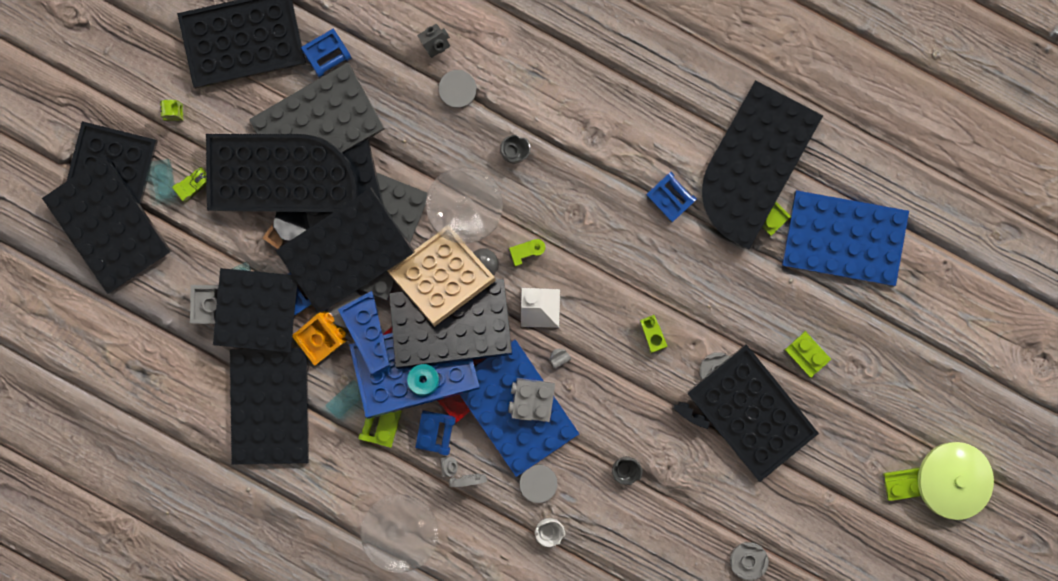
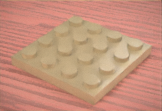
M449 226L415 249L414 254L387 270L391 278L434 327L496 281L492 273Z

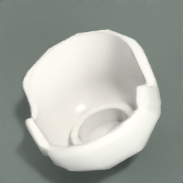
M543 519L535 529L537 542L549 548L559 545L562 538L565 537L564 526L556 519Z

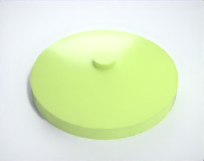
M960 442L941 444L932 449L921 463L918 473L920 495L927 507L941 517L953 520L970 518L978 514L987 505L993 492L994 476L991 465L981 451L969 444Z

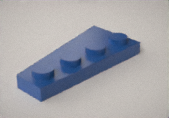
M371 291L339 308L338 311L371 374L374 376L389 368L390 363L374 295Z

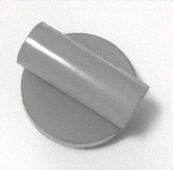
M555 349L549 358L554 369L571 360L569 353L565 349Z
M441 457L442 477H451L456 474L458 466L454 458Z

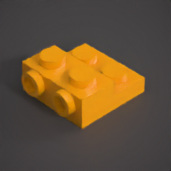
M325 311L318 313L292 335L314 366L347 342L345 331L342 328H337L333 323L334 317L332 314Z

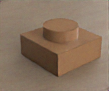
M272 223L263 239L278 249L285 240L280 239Z

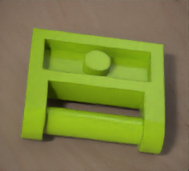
M402 410L381 415L375 436L369 435L374 417L366 418L362 433L359 434L358 439L392 448Z

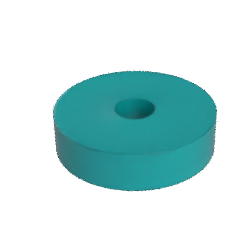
M417 365L408 374V386L416 395H431L439 386V375L430 365ZM423 377L427 378L425 383H421L420 379Z

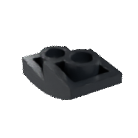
M678 401V405H672V408L683 418L697 426L708 429L710 422L705 420L706 416L695 414L692 417L693 409L689 408L690 404Z

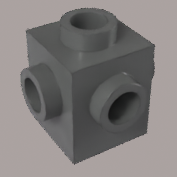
M437 23L417 35L431 58L450 47L447 41L450 38L444 28L440 29Z

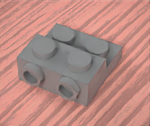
M191 285L190 323L215 324L218 285Z
M516 378V383L513 382L511 387V394H514L513 402H509L508 413H511V417L515 419L550 422L555 383Z

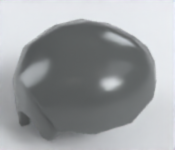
M516 134L506 137L500 144V154L509 163L517 164L523 162L530 154L531 145L528 139L519 137Z
M480 248L474 251L473 254L494 276L499 267L495 253L488 248Z
M623 456L613 464V477L622 485H632L642 477V467L633 457Z

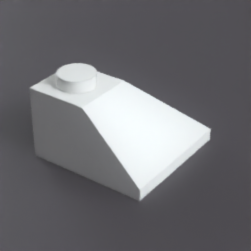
M522 288L521 327L559 328L560 289Z

